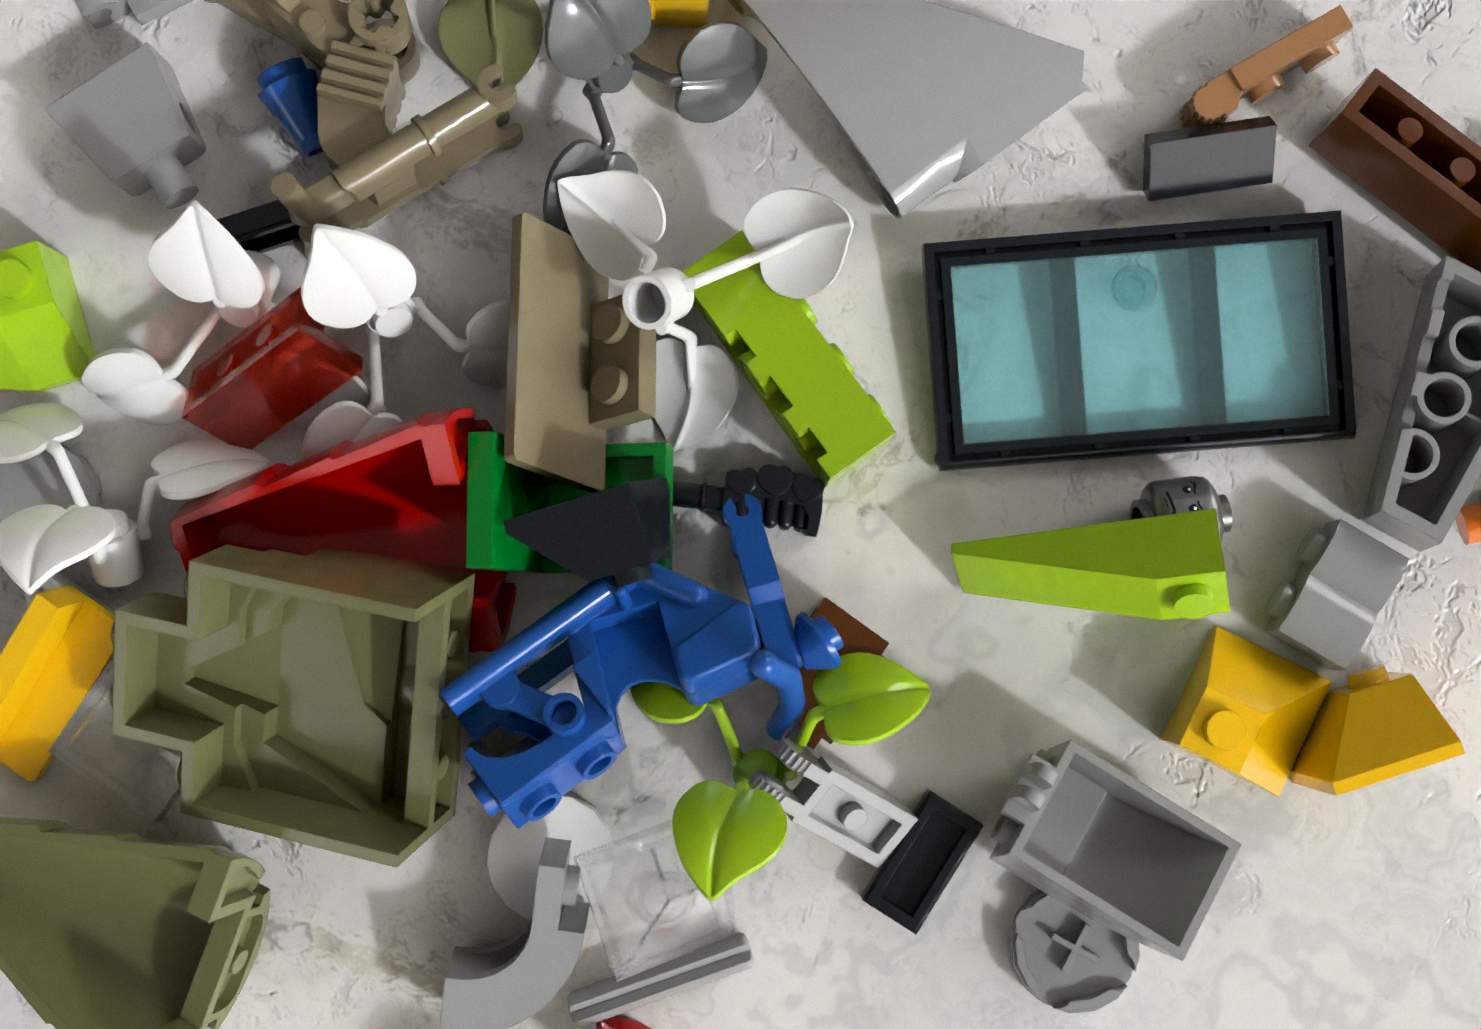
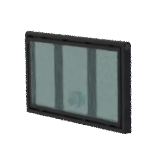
M1341 210L924 243L921 246L937 450L935 463L938 465L939 471L1353 439L1356 436L1357 425L1355 419Z

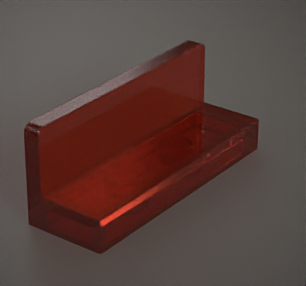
M299 287L193 370L188 389L189 396L185 401L182 418L229 445L252 450L360 373L363 368L364 358L324 333L325 325L313 320L307 313L301 298V287Z

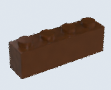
M1375 68L1342 101L1308 146L1461 263L1481 272V147Z

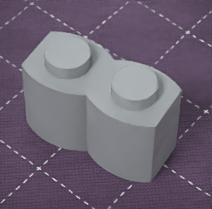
M1338 519L1326 523L1323 528L1315 525L1310 529L1296 552V558L1302 562L1295 578L1291 583L1283 580L1275 588L1264 610L1265 613L1271 616L1265 632L1330 670H1346L1353 662L1369 636L1378 613L1399 583L1409 560L1406 556L1346 521Z

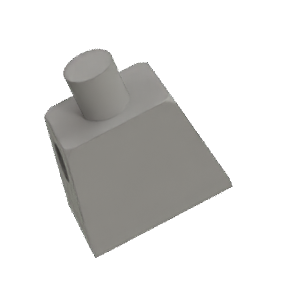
M148 42L45 107L51 118L115 185L132 197L142 195L153 188L164 207L174 209L186 204L197 195L199 189L185 169V166L202 156L206 151V145L174 70Z

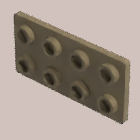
M527 212L515 215L512 221L504 459L509 464L589 493L599 492L605 488L606 431L655 418L656 330L641 329L628 319L623 309V294L608 299L609 278L599 274L591 267L571 235Z

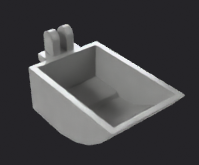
M1071 739L1049 748L1047 752L1040 749L1036 754L1029 755L999 810L1002 814L991 834V838L998 843L989 858L1044 893L1099 924L1151 949L1183 961L1242 844Z

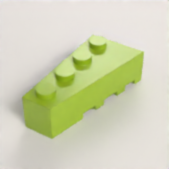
M741 230L682 272L690 278L755 251V249ZM760 262L694 290L693 304L724 348L730 353L736 365L816 478L823 482L824 489L885 447L895 435L896 431L891 426L885 411L871 394H867L853 376L854 370L843 352L835 343L832 342L829 345L816 328L815 324L818 320L804 298L792 299L774 292L762 277Z

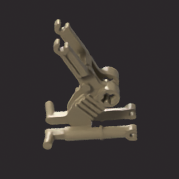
M204 0L209 3H219L291 44L310 60L317 69L322 71L320 76L321 82L318 83L316 88L318 137L332 171H330V175L306 189L303 188L292 174L286 172L275 175L270 183L272 194L288 210L290 220L294 224L301 225L298 234L304 242V254L307 259L310 252L314 224L333 225L351 230L366 228L439 183L444 186L450 182L449 177L495 149H512L523 140L522 126L519 123H511V126L507 129L499 128L509 122V110L517 104L518 99L516 87L512 84L505 85L503 89L498 91L493 90L495 87L502 85L504 81L502 68L498 64L485 67L479 73L476 85L422 117L417 114L411 118V124L393 134L392 130L397 123V114L400 113L401 102L406 95L404 84L416 75L420 66V54L412 32L408 8L404 0H351L350 3L338 0ZM385 11L392 14L393 19H380L369 24L366 22L368 15L379 19L384 15ZM401 51L403 53V57L401 59L394 56L395 54Z

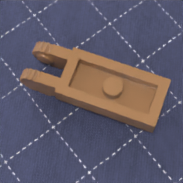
M1342 6L1335 7L1208 81L1204 87L1201 85L1198 90H1195L1192 94L1193 97L1183 105L1184 108L1180 111L1182 117L1179 120L1183 122L1182 127L1191 128L1224 123L1228 116L1237 109L1239 100L1247 97L1250 104L1254 105L1285 85L1281 76L1299 66L1302 67L1305 74H1308L1336 57L1340 53L1336 44L1353 27Z

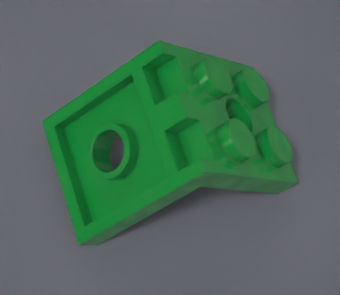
M494 431L468 432L466 568L527 574L572 573L507 535L503 520L592 493L507 463L504 459L505 434ZM668 443L606 444L604 490L629 482L667 478L670 488L671 558L655 563L672 570L673 445Z

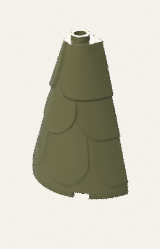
M0 817V969L46 1024H52L55 1029H219L247 980L263 939L269 913L270 889L260 884L259 879H261L266 871L256 860L241 853L231 852L225 846L142 838L140 834L129 832L73 829L68 823L55 820Z

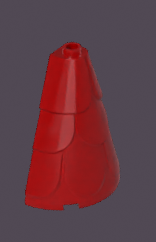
M452 408L439 413L427 412L355 442L346 440L290 466L285 463H277L235 481L219 491L200 496L185 503L169 522L171 541L175 550L180 554L186 574L189 570V560L226 544L262 552L275 549L304 556L321 548L406 558L474 572L475 581L469 651L493 652L505 643L515 603L517 586L514 583H505L508 572L466 568L468 432L494 431L487 419L474 420L475 409Z

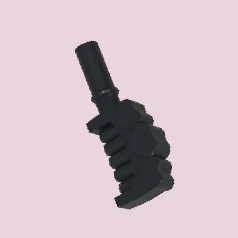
M767 464L763 465L758 473L750 467L741 471L732 469L727 472L725 487L710 486L706 482L694 484L673 481L674 507L699 509L701 513L704 510L721 512L722 526L727 527L723 518L725 502L731 498L737 508L738 516H745L748 514L745 506V494H749L758 499L761 504L764 527L771 529L778 525L781 530H789L793 527L797 532H804L806 529V536L817 537L822 513L824 484L818 479L811 480L806 474L802 473L794 478L792 470L786 466L776 467Z

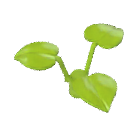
M862 652L840 656L841 666L837 669L819 670L815 675L812 683V693L819 706L813 707L808 711L794 743L806 748L816 724L823 719L827 735L838 744L858 746L878 742L896 733L915 719L927 705L931 697V690L928 684L921 678L883 656ZM638 683L630 687L633 701L643 714L659 723L679 724L697 718L708 706L716 717L731 755L734 768V789L725 783L714 780L697 783L678 800L672 817L673 836L680 861L698 890L709 901L714 902L736 882L759 870L772 860L786 840L788 832L787 816L782 805L770 793L764 790L752 789L748 780L758 769L773 775L786 785V782L797 778V772L788 768L769 751L757 749L744 754L724 704L719 698L700 706H694L686 700L683 691L666 683Z

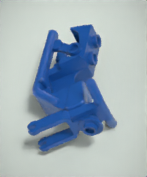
M745 494V506L748 512L745 516H738L737 508L731 498L725 502L723 507L724 522L732 534L731 550L739 563L751 607L745 602L706 587L660 564L651 563L654 577L618 588H614L611 575L589 582L439 690L456 716H459L483 698V701L458 718L475 743L498 726H501L510 735H525L540 742L523 753L503 758L482 756L471 747L463 753L478 775L467 785L491 817L503 809L515 827L519 829L528 821H536L548 815L560 803L562 796L583 780L596 778L609 769L615 762L617 755L627 748L617 709L619 700L628 688L641 682L666 683L683 691L686 700L690 704L700 706L760 678L776 687L779 704L767 722L766 732L769 737L778 741L782 737L787 738L791 734L807 708L799 668L804 667L805 670L837 669L842 663L837 651L844 647V643L836 629L823 615H818L812 619L805 612H800L796 615L795 627L793 628L781 581L762 522V508L758 499L752 495ZM566 637H568V639H567L566 641H564V642L561 643L559 646H557L556 648H554L552 651H550L548 654H546L545 656H543V657H542L541 659H539L537 662H535V663L532 664L530 667H528L527 669H525V670H524L523 672H521L519 675H516L519 671H521L522 669H524L526 666H528L529 664H531V663H532L533 661H535L537 658H539L540 656H542V655H543L544 653H546L548 650H550V649L553 648L555 645H557V644L560 643L562 640H564ZM572 672H575L583 704L577 696L571 693L563 692L552 696L545 692Z

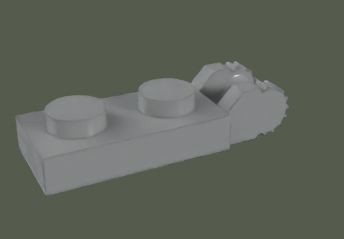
M782 737L773 751L776 752L775 754L779 756L780 761L784 765L805 776L797 787L792 791L773 775L758 769L748 780L752 789L764 790L773 795L780 802L784 812L792 822L877 868H880L918 820L907 805L823 756L817 759L804 747L786 737Z

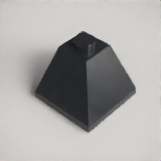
M667 478L625 483L503 520L507 535L588 582L611 575L614 588L654 577L650 564L671 558L670 488Z

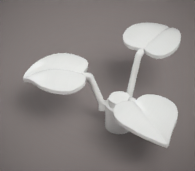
M609 170L588 175L565 177L557 182L564 218L577 247L586 261L599 274L609 279L625 281L633 278L626 285L622 296L623 309L628 319L641 329H655L656 333L660 336L665 334L675 336L656 341V407L654 418L661 428L666 442L673 445V452L689 448L713 433L732 410L738 393V374L730 353L725 348L716 344L697 346L696 333L674 323V321L681 319L691 310L694 302V290L760 262L762 277L774 292L792 299L816 295L826 289L840 272L854 227L849 212L837 201L825 194L799 188L771 192L755 202L744 217V233L755 251L688 278L680 270L671 267L653 271L657 262V254L650 246L659 241L663 236L666 227V214L660 195L647 179L631 171Z
M197 200L192 201L180 216L155 238L149 249L148 264L158 281L171 292L187 301L196 303L212 300V309L169 366L162 369L151 355L140 349L120 347L112 348L96 355L87 364L82 375L84 387L89 392L96 393L101 401L116 411L142 422L152 424L174 423L181 420L187 414L191 404L189 391L182 384L174 380V378L180 375L218 320L222 317L226 322L234 326L250 327L263 319L265 320L268 372L277 379L270 386L267 397L276 410L287 419L300 426L309 428L313 420L323 410L336 402L353 401L367 408L371 399V391L366 384L349 369L331 359L305 355L290 359L285 364V367L282 365L279 354L277 322L281 307L271 302L281 277L278 265L262 253L244 250L236 239ZM383 405L380 412L386 413L388 406Z
M314 224L310 252L301 279L300 293L302 302L313 320L322 325L334 328H354L366 323L363 328L368 340L371 399L367 408L353 401H340L323 410L313 420L305 434L301 459L308 458L346 440L355 442L403 422L395 414L380 412L384 404L380 336L393 338L403 335L411 328L415 317H420L454 351L466 353L462 361V370L469 381L491 387L505 386L507 384L510 299L490 303L478 311L467 325V339L459 338L426 307L423 298L411 297L416 288L417 277L411 261L402 251L376 237L359 231L333 225Z
M33 403L15 407L0 414V464L28 460L46 450L54 457L75 505L64 509L57 505L41 504L23 509L4 519L0 523V564L9 577L29 595H32L34 591L57 572L87 557L93 580L96 584L103 587H121L139 580L146 571L140 541L152 537L149 522L154 498L159 491L164 498L170 500L197 498L219 491L235 481L270 467L271 464L263 455L224 439L199 438L172 446L159 453L151 461V469L155 476L147 479L144 483L137 521L134 522L122 510H105L89 505L67 454L60 442L78 436L83 431L81 418L76 411L55 403Z

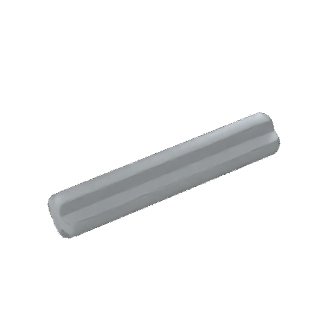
M738 932L573 990L567 998L571 1017L577 1027L583 1028L750 969L754 960L752 950L744 933Z

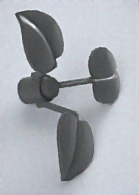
M550 0L545 22L544 40L547 55L559 72L567 77L586 82L582 93L591 104L602 141L600 147L587 139L573 141L555 159L549 170L544 189V222L571 235L559 199L558 180L570 176L588 175L609 170H625L638 174L637 165L628 154L613 151L615 137L601 100L602 93H616L624 89L631 80L632 71L636 70L666 86L678 87L675 96V109L682 118L695 123H711L724 119L742 107L754 93L762 79L767 63V48L753 34L735 22L714 21L697 28L682 44L677 56V69L679 73H668L641 60L635 53H628L639 47L650 32L652 14L648 0Z

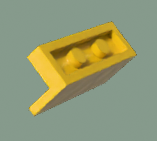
M71 584L37 593L0 654V762L28 782H34L44 775L114 659L111 630L115 621V615Z

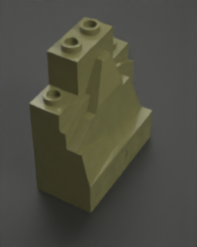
M226 544L189 560V570L184 580V595L186 598L153 592L115 609V621L111 630V641L114 645V677L109 696L110 704L113 708L112 735L182 752V758L177 769V781L181 786L180 813L397 868L455 815L463 726L458 718L464 712L456 716L439 690L467 671L475 573L406 558L321 548L304 556L275 549L262 552Z

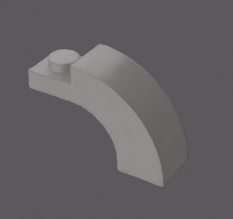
M545 838L538 865L533 916L520 933L504 943L491 947L468 948L455 946L444 979L439 1029H508L528 1019L546 1006L569 979L581 952L590 903L576 902L581 866L569 865L571 840Z

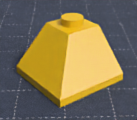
M1213 626L1160 740L1273 795L1279 796L1332 681L1225 629Z
M1380 664L1347 674L1346 677L1349 685L1328 691L1290 771V775L1295 784L1338 796L1464 755L1465 751L1459 737L1414 675L1411 673L1387 672L1385 665Z

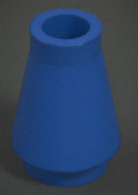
M297 57L275 64L259 74L256 80L262 91L258 94V97L296 143L302 156L308 158L322 153L323 150L318 137L316 88L319 81L316 71L314 69H307L303 59Z

